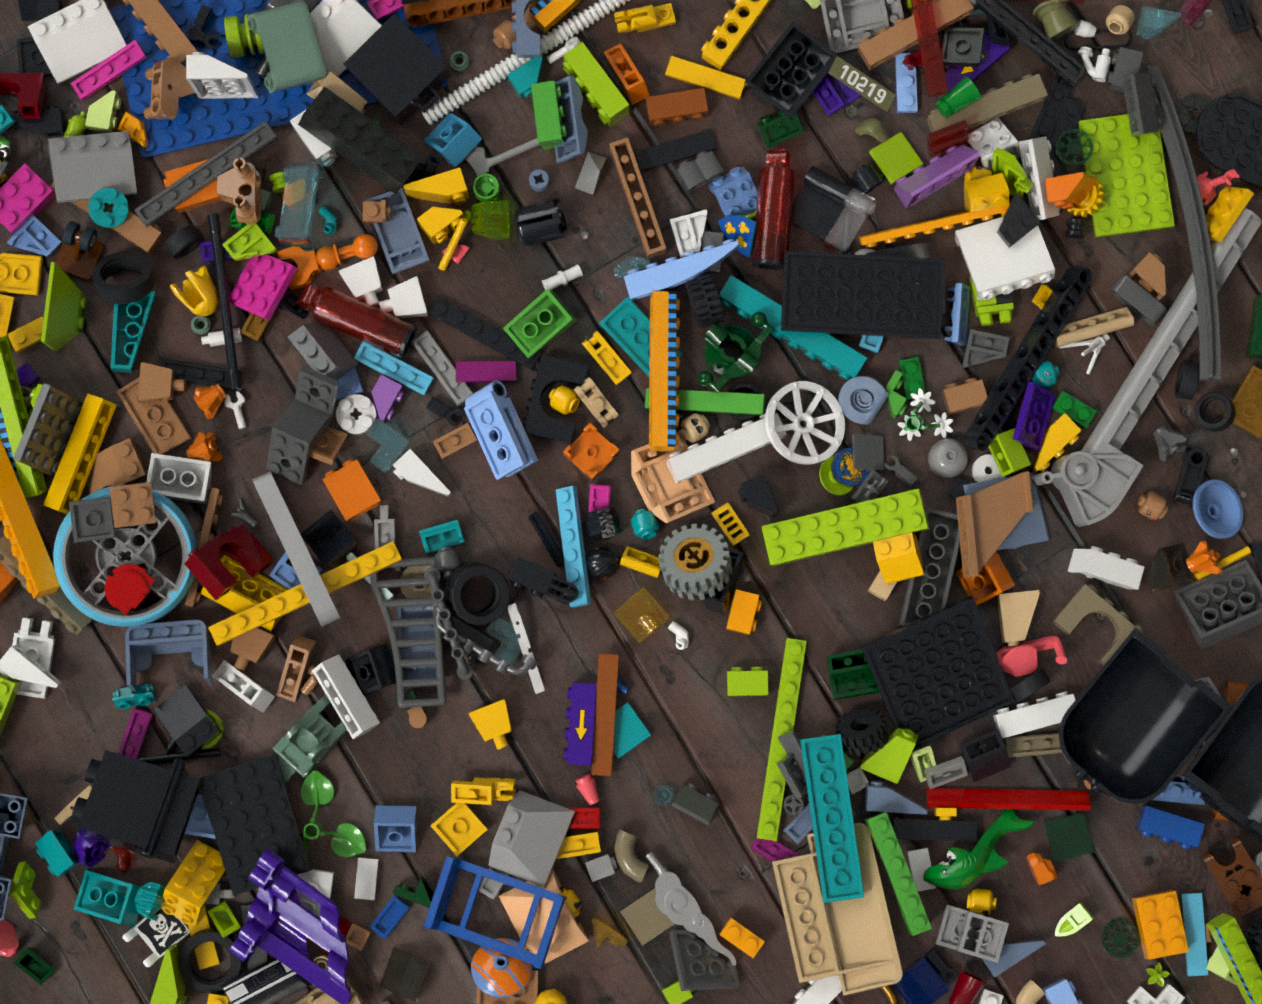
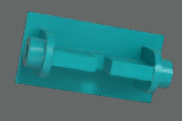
M149 683L138 685L137 692L132 693L129 687L116 689L113 692L112 701L117 709H128L136 705H149L156 702L153 695L155 692L154 686L149 685Z

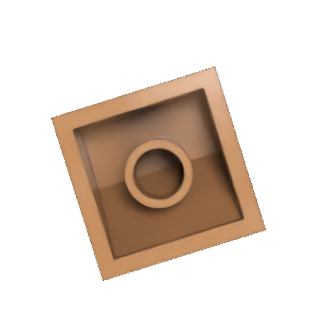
M1149 252L1129 273L1128 277L1159 301L1166 294L1165 265L1162 264L1163 261L1158 255Z

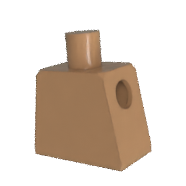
M141 362L138 401L149 403L173 400L174 391H185L186 380L175 379L176 373L172 369Z
M256 628L233 639L230 652L239 655L234 667L245 671L249 661L259 663L276 636Z

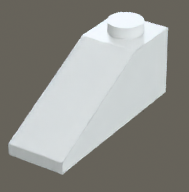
M411 449L393 464L396 469L393 472L400 480L405 478L407 482L447 497L452 495Z
M17 645L11 646L0 660V673L7 678L11 677L54 688L60 687L63 684Z
M223 660L213 674L215 679L262 713H264L275 697L226 660Z

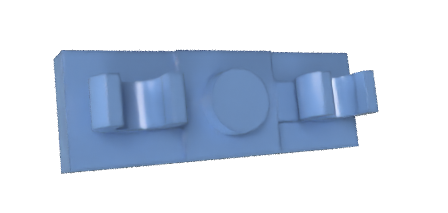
M956 283L955 287L948 288V291L955 293L953 298H947V301L953 303V309L951 310L953 327H945V330L952 331V335L945 337L944 340L963 346L967 343L970 286Z
M1171 782L1160 795L1152 799L1154 801L1204 805V801L1199 798L1201 793L1193 792L1182 782Z

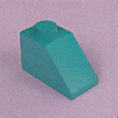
M542 56L541 58L531 59L507 74L508 81L520 99L532 96L531 84L539 83L543 66Z

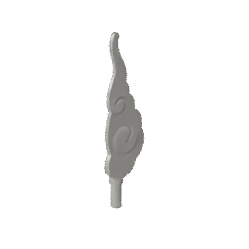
M652 851L648 853L646 858L659 875L655 882V902L658 909L667 915L674 924L683 925L687 931L696 933L711 948L727 956L732 965L735 966V957L718 942L711 921L702 914L692 894L681 886L678 876L668 871Z

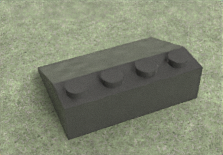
M1247 560L1223 569L1219 575L1212 574L1173 591L1189 629L1201 650L1262 624V584Z

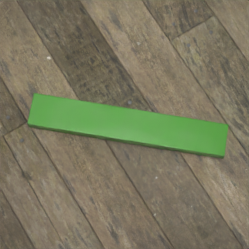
M646 388V409H649V388ZM676 390V395H679L677 411L764 415V394Z

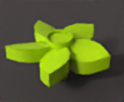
M1160 962L1155 966V970L1146 968L1147 973L1151 975L1148 978L1147 984L1157 983L1159 986H1164L1163 978L1167 977L1170 973L1162 971Z

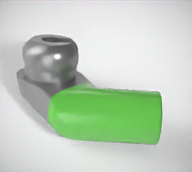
M0 134V158L7 159L12 153L11 142Z

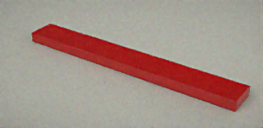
M926 788L927 808L1090 811L1088 791Z

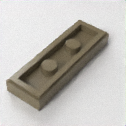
M1059 733L1004 738L1008 758L1062 753Z

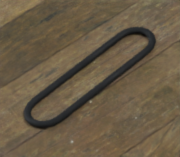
M1109 29L1096 30V33L1111 31H1109ZM1075 31L1066 34L1064 38L1065 46L1070 50H1080L1081 47L1073 48L1067 44L1068 36L1075 34ZM1130 31L1126 32L1129 35V41L1124 45L1093 46L1089 48H1124L1131 44L1132 34Z

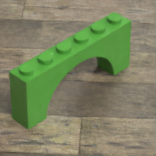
M881 812L865 818L864 822L869 829L871 839L880 854L894 889L901 917L908 934L914 936L932 929L887 812Z

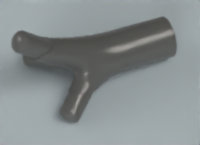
M239 499L240 508H237L238 513H231V516L243 519L254 528L258 522L247 512L243 505V499Z

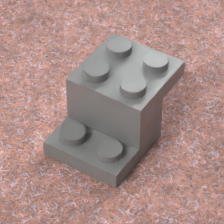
M946 904L935 944L998 963L1009 923Z

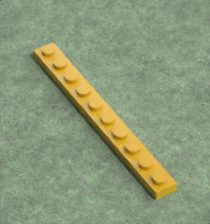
M394 541L321 574L320 577L328 593L331 594L402 561V558ZM300 584L208 628L216 645L220 646L308 605L310 601Z

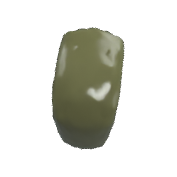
M875 118L862 120L855 129L859 136L868 134L881 143L885 142L888 138L886 129Z

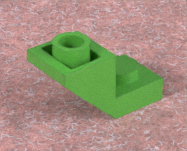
M895 370L885 387L889 395L887 402L893 418H896L898 414L902 416L907 407L904 404L906 398L893 391L894 389L898 391L903 382L900 379L903 373Z

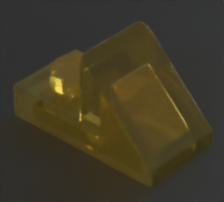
M597 917L593 918L592 923L597 949L606 936L609 937L608 941L617 948L619 945L625 946L628 941L626 937Z

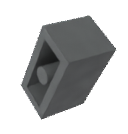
M1120 47L1117 53H1113L1111 64H1114L1113 71L1108 73L1107 83H1110L1108 90L1124 93L1122 78L1139 73L1143 52Z

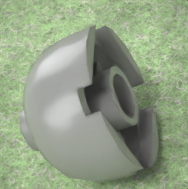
M946 438L939 440L931 447L928 453L929 467L935 475L941 478L956 477L966 468L968 463L967 451L957 440Z

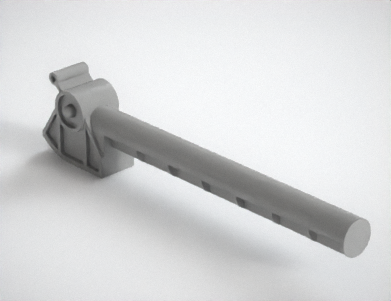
M1244 208L1222 242L1212 241L1210 244L1217 294L1262 223L1259 216L1247 208ZM1193 272L1082 450L1057 458L1052 464L1050 472L1039 473L1032 478V482L1036 486L1052 482L1060 490L1073 522L1078 527L1091 525L1109 516L1121 503L1143 467L1142 464L1121 452L1120 449L1198 326Z

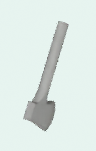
M535 138L491 158H485L484 148L476 147L464 159L470 164L478 177L481 174L490 173L489 170L494 165L535 148L540 144L538 143V138Z

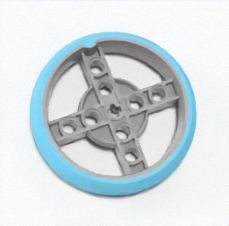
M109 487L95 491L82 500L110 497ZM152 490L158 527L155 530H149L146 524H143L137 528L133 526L115 528L116 538L113 539L116 545L111 549L105 547V539L93 540L92 542L97 545L95 561L100 573L84 592L81 591L75 582L70 568L69 550L73 537L70 511L59 527L53 552L57 580L69 601L83 614L98 622L120 627H133L153 622L173 610L182 601L192 585L195 576L184 563L189 559L188 554L197 547L193 529L179 507L167 497ZM168 520L174 526L182 548V564L175 583L155 567L157 554L152 541L153 537ZM142 535L145 538V543L141 546L135 545L133 542L134 536ZM122 551L125 553L129 551L131 553L129 556L132 557L131 560L126 559L123 561L120 553ZM144 563L148 568L146 573L152 578L160 576L164 581L161 587H155L153 584L149 587L161 596L162 599L149 607L129 611L126 615L121 611L111 610L98 605L105 596V591L98 593L94 590L96 582H102L105 585L108 577V567H119L125 564L138 565Z

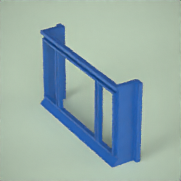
M447 856L423 927L448 933L542 969L545 968V960L567 897L464 860ZM461 868L475 873L476 877L460 926L443 921ZM483 877L534 894L518 947L466 929ZM541 897L554 901L538 952L534 954L524 949Z

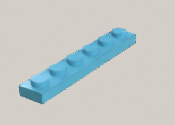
M569 486L556 489L566 579L567 582L577 587L579 593L577 599L569 604L570 607L576 608L591 604L577 486Z

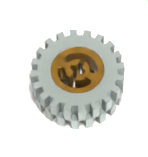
M692 524L691 529H687L686 525L682 526V531L679 533L675 529L671 532L672 538L667 536L664 539L665 545L661 544V554H659V565L667 587L669 586L670 591L674 594L678 592V596L683 599L685 594L689 600H694L695 596H699V600L705 599L704 595L708 593L710 597L714 596V590L718 589L721 591L724 589L722 582L727 584L730 580L729 575H732V560L728 544L725 542L723 535H718L717 530L713 527L709 531L708 525L703 524L701 529L698 528L697 524Z

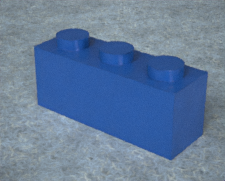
M1142 806L1136 829L1141 830V835L1150 838L1153 835L1161 837L1160 841L1172 844V841L1180 843L1179 847L1191 850L1192 847L1198 848L1205 824L1149 806Z

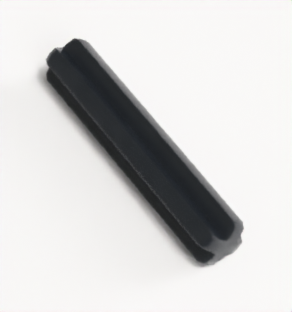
M537 512L531 514L529 520L556 566H562L565 564L564 556Z

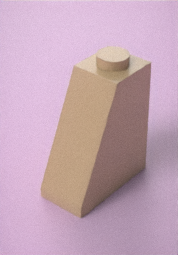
M332 72L327 73L325 78L314 82L306 93L315 99L325 86L362 114L365 112L364 106L367 101Z
M1039 590L997 595L1002 643H1008V647L1018 646L1020 641L1026 639L1039 598Z

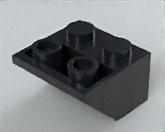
M998 729L958 745L973 782L1011 767L1006 747Z

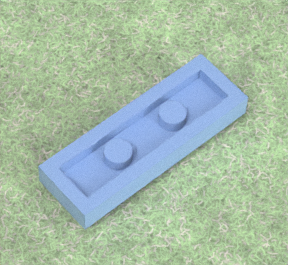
M901 53L895 56L897 113H917L916 67L913 70H908L902 63L906 55L914 53Z

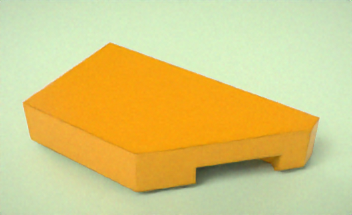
M125 112L117 129L119 131H129V137L147 148L148 140L144 122L131 113Z

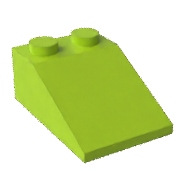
M173 944L165 951L150 1004L186 1003L187 996H184L186 988L179 968L180 953L177 944Z

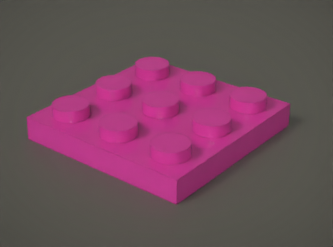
M267 254L249 258L248 263L230 293V304L270 321L298 268Z

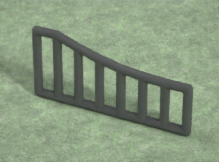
M436 557L402 559V561L387 568L430 565V568H437ZM378 572L370 575L371 587L383 614L392 645L398 706L400 708L445 705L446 686L443 635L437 629L434 621L437 612L434 609L437 604L432 597L385 600L381 588L427 586L430 583L425 578L379 580ZM433 605V617L393 620L389 608ZM434 625V637L398 639L395 628ZM435 645L436 657L402 659L400 647ZM436 665V678L404 680L403 667ZM437 686L438 698L409 700L405 698V688Z

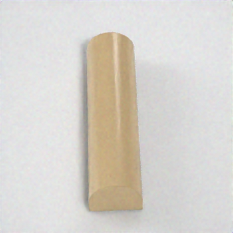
M1124 307L1065 324L1054 344L1058 348L1134 326V317L1129 309Z

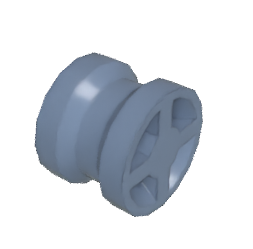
M535 170L530 174L529 183L531 188L536 192H543L548 188L549 177L544 170Z

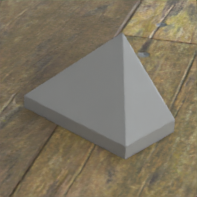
M588 151L575 189L594 195L607 158Z

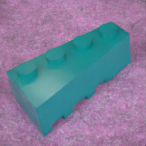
M151 291L147 296L136 302L114 304L111 351L112 372H133L155 302V291Z

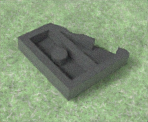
M970 329L962 367L966 368L1006 357L1010 337Z

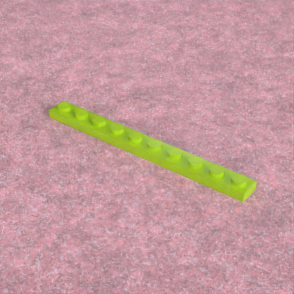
M786 638L756 837L759 839L777 841L786 782L777 763L787 755L778 737L794 729L807 642L803 640Z

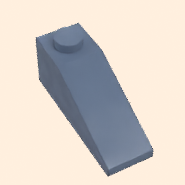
M873 780L871 783H866L864 803L866 811L927 815V809L923 805L892 787L883 784V781Z
M1043 940L1003 943L998 963L982 958L981 960L990 974L996 977L1046 943Z

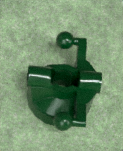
M755 312L751 317V322L754 326L764 328L757 338L754 337L751 331L739 325L729 324L722 326L720 323L717 324L715 322L704 335L706 337L704 358L706 366L711 372L702 371L698 375L700 385L709 386L718 393L728 381L743 379L761 363L759 361L761 345L775 329L767 322V317L763 312ZM730 340V342H736L740 345L744 354L737 362L733 357L727 356L723 348H720L725 341ZM712 374L720 378L716 383L713 381L714 377Z

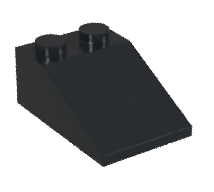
M186 684L153 709L187 757H192L223 732Z

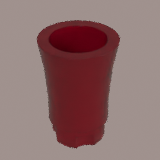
M960 970L948 1004H973L986 982L966 971Z

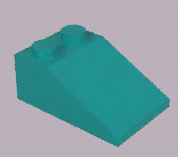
M85 870L74 910L121 925L135 927L139 913L137 912L134 899L138 889L142 886Z

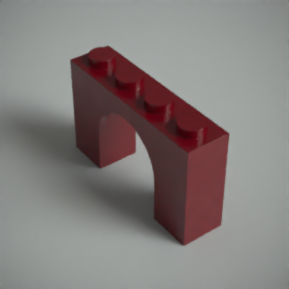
M0 73V94L8 93L19 96L17 105L20 119H40L47 91L44 73Z
M241 524L236 528L232 526L224 535L220 533L212 542L208 540L200 549L197 547L188 554L189 559L184 564L211 596L218 600L229 593L238 582L223 565L219 554H227L236 559L252 578L265 571L274 559L245 525Z

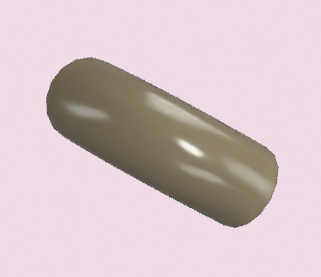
M619 830L614 846L616 861L627 876L641 883L649 864L642 862L635 854L634 848L638 837Z

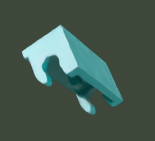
M458 520L419 531L426 554L441 548L465 543Z

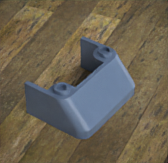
M186 620L150 623L129 627L126 630L127 686L132 692H137L136 672L148 670L152 665V655L191 652L192 661L204 669L205 681L209 686L213 685L211 646L207 627L202 621Z

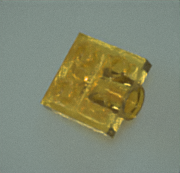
M644 587L613 613L639 644L670 618Z

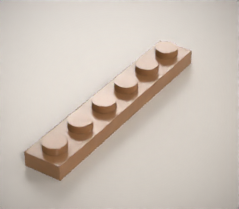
M211 487L198 549L208 540L212 542L214 539V534L211 532L213 525L216 526L219 514H216L217 506L221 507L223 500L220 489ZM194 577L192 585L188 590L185 606L193 608L195 604H199L201 592H198L201 583L196 577Z

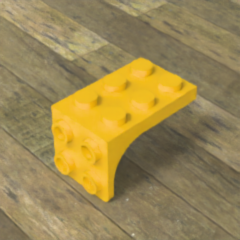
M196 840L164 890L163 903L160 908L166 914L176 916L187 925L195 926L204 905L225 873L220 852Z

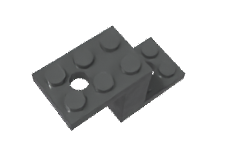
M301 367L295 399L273 426L266 470L300 485L304 483L310 452L332 424L339 381L308 367Z

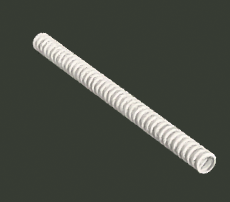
M599 0V3L595 2L594 6H588L589 9H583V12H579L578 16L574 15L573 19L569 18L568 22L562 23V26L558 25L557 29L553 28L552 32L548 31L547 35H542L541 56H543V53L547 54L548 50H553L554 46L558 47L559 43L563 44L564 40L568 41L569 37H574L573 34H579L580 30L584 31V28H588L589 24L593 25L594 21H600L599 18H604L606 14H610V11L614 12L615 8L619 9L620 5L624 6L626 1L630 2L631 0ZM511 54L510 58L506 57L505 61L501 60L499 65L495 64L494 68L490 67L489 71L485 70L484 74L480 73L478 78L474 77L473 81L469 80L468 84L464 83L463 87H458L459 90H453L454 93H448L447 97L443 96L442 100H437L438 103H434L425 113L422 112L428 124L432 125L433 121L437 122L438 118H444L443 115H448L450 111L453 112L454 108L458 109L459 105L463 106L464 102L470 101V98L474 99L475 95L479 96L480 92L484 93L485 89L489 90L491 85L495 86L496 82L500 83L501 79L505 80L507 74L533 58H517L516 54Z

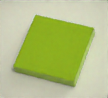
M902 132L871 149L869 152L890 184L895 183L900 178L923 165V162Z

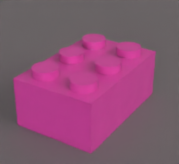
M26 164L0 188V223L13 235L33 215L37 217L56 198L55 192Z

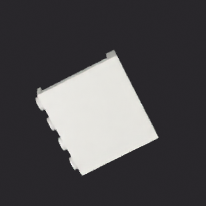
M1003 217L955 231V241L957 247L960 246L977 291L978 301L982 299L989 300L999 294H1009L1019 288L1026 289L1039 282L1046 283L1054 278L1055 268L1038 225L1010 248L997 234Z

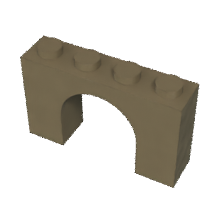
M1084 584L1052 620V623L1068 635L1089 613H1100L1108 617L1113 623L1115 638L1111 646L1098 660L1104 666L1135 627L1143 634L1145 630L1138 624L1133 625L1128 621L1130 618L1123 611L1118 612L1113 608L1114 604L1109 599H1102L1095 587L1090 584L1088 586Z

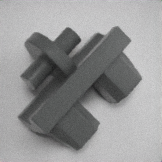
M871 469L851 499L856 503L876 499L888 483V480Z

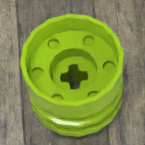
M248 13L245 14L244 23L242 24L238 15L224 18L225 34L231 58L245 57L246 47H249L252 55H256V46H258L260 54L265 53L260 34H255L248 28Z

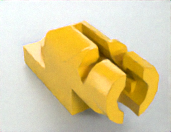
M671 3L656 7L649 5L614 13L615 23H618V33L637 30L639 33L676 24Z
M475 777L473 782L452 781L451 803L492 805L493 800H512L516 795V789H514L516 779Z

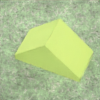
M931 746L913 751L910 756L920 783L926 781L924 770L936 766Z

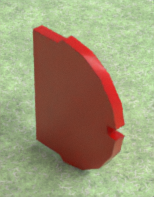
M125 564L119 566L112 571L114 575H108L105 581L104 591L107 601L112 607H117L125 615L132 607L135 609L150 592L149 587L155 581L145 572V569L138 565Z

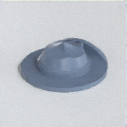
M857 376L848 380L841 388L839 405L843 414L848 419L858 424L869 425L873 422L889 395L884 386L876 379L868 376Z

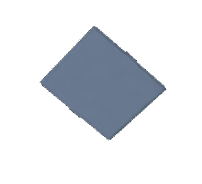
M1035 472L1029 473V476L1032 479L1035 475ZM997 477L988 481L963 485L965 496L976 493L1010 477ZM1033 482L1031 487V496L1034 499L1033 512L1024 514L996 551L1016 549L1024 545L1050 540L1038 486L1034 485Z

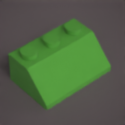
M555 81L531 84L538 143L544 151L564 144V137H567L566 125H562V117H565L563 105L560 106L559 98H562L561 86H558Z

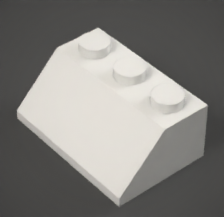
M152 453L147 482H151L152 490L164 495L168 499L208 505L211 489L212 462Z

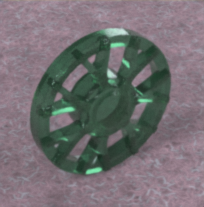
M1069 129L1059 136L1056 141L1055 150L1058 158L1064 164L1080 166L1091 157L1093 143L1089 135L1084 131ZM1070 133H1076V139L1071 140ZM1082 136L1087 139L1084 144L1079 141ZM1062 137L1069 141L1067 145L1060 142ZM1083 147L1089 148V153L1082 152ZM1066 148L1067 153L1060 154L1059 149ZM1068 154L1073 156L1072 162L1066 160ZM1080 154L1084 160L1078 162L1076 156Z
M1116 919L1110 921L1103 928L1101 943L1104 950L1111 956L1117 958L1128 957L1138 948L1139 933L1131 922ZM1119 922L1121 930L1116 931L1114 923ZM1126 925L1132 928L1129 933L1123 931ZM1107 929L1114 932L1112 937L1105 935ZM1135 935L1136 942H1130L1129 936ZM1112 940L1114 945L1107 948L1105 943ZM1127 943L1133 948L1130 952H1127L1124 948ZM1116 946L1121 947V955L1115 954Z

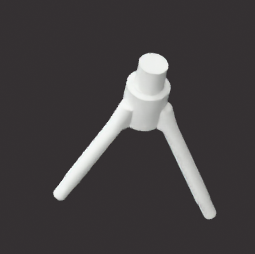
M1103 334L1095 339L1075 342L1059 348L1088 345L1089 348L1082 352L1081 355L1085 356L1091 351L1094 352L1086 372L1090 374L1101 348L1106 345L1105 343L1110 340L1108 334Z

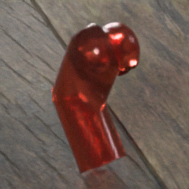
M112 845L110 850L118 856L116 869L123 873L130 867V853L126 849Z

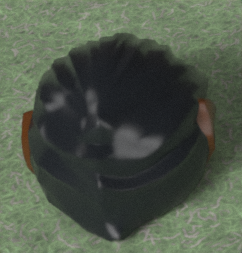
M594 548L588 551L585 556L587 574L593 580L603 581L610 579L616 573L621 559L609 548Z

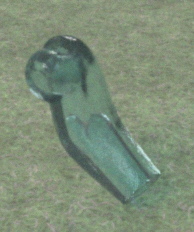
M638 256L627 257L614 267L615 278L622 279L623 276L628 274V271L633 269H647L646 266L649 265L650 259Z

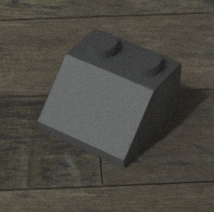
M690 783L687 786L682 784L671 806L708 825L719 804L715 802L717 798L707 792L705 795L698 793L699 788Z

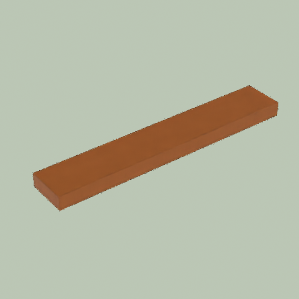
M599 653L591 775L612 776L619 655Z

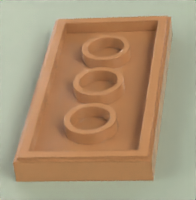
M139 378L116 391L154 454L166 455L192 439L169 400L149 403L138 401Z

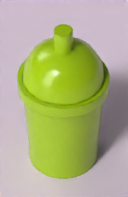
M82 111L80 115H74L69 119L63 137L82 136L85 130H87L85 126L86 119L84 118L85 112Z

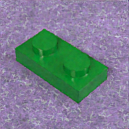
M919 357L898 361L900 372L903 373L901 378L903 380L906 400L914 399L911 393L918 394L919 388L923 390L925 395Z
M1064 391L1060 393L1052 407V410L1061 415L1065 413L1074 423L1084 429H1087L1097 412Z

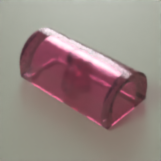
M1186 0L1178 9L1176 15L1181 21L1191 26L1212 0Z

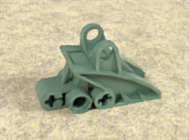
M326 694L272 748L281 757L278 762L285 784L296 773L300 774L303 778L307 777L315 768V763H319L347 732L343 722L334 728L321 716L324 710L331 704Z

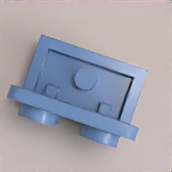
M743 166L733 168L728 174L718 176L708 184L710 191L716 196L725 217L730 215L746 216L763 206L752 178Z

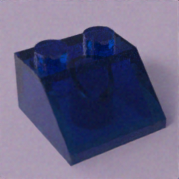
M923 956L904 969L901 980L893 984L907 1004H933L949 991Z

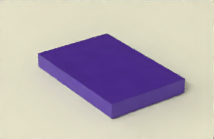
M1028 382L1013 440L1033 450H1041L1056 396L1055 393L1034 382Z

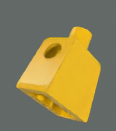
M505 699L469 713L470 718L485 742L493 739L497 750L509 746L505 734L512 732Z

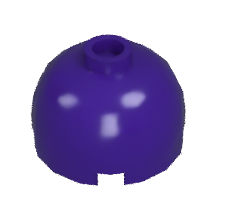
M78 832L75 835L72 850L77 861L82 866L86 867L87 865L90 868L106 857V854H103V852L107 848L111 849L113 845L81 836Z

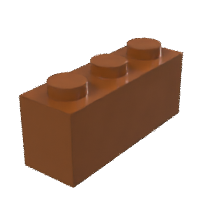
M704 88L646 97L649 125L663 126L666 124L665 122L670 121L682 123L685 119L689 118L701 120L708 115Z

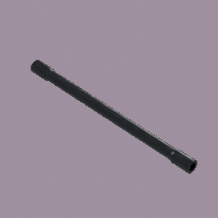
M209 214L207 217L212 240L228 367L229 390L238 391L241 390V381L236 358L221 240L219 214Z

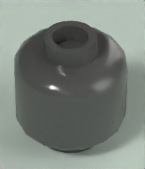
M451 547L439 549L438 553L434 556L437 559V569L444 578H449L451 572L458 566H461L460 554Z

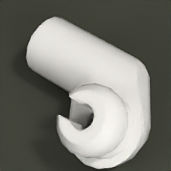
M673 620L668 629L676 634V648L684 650L689 644L688 631Z

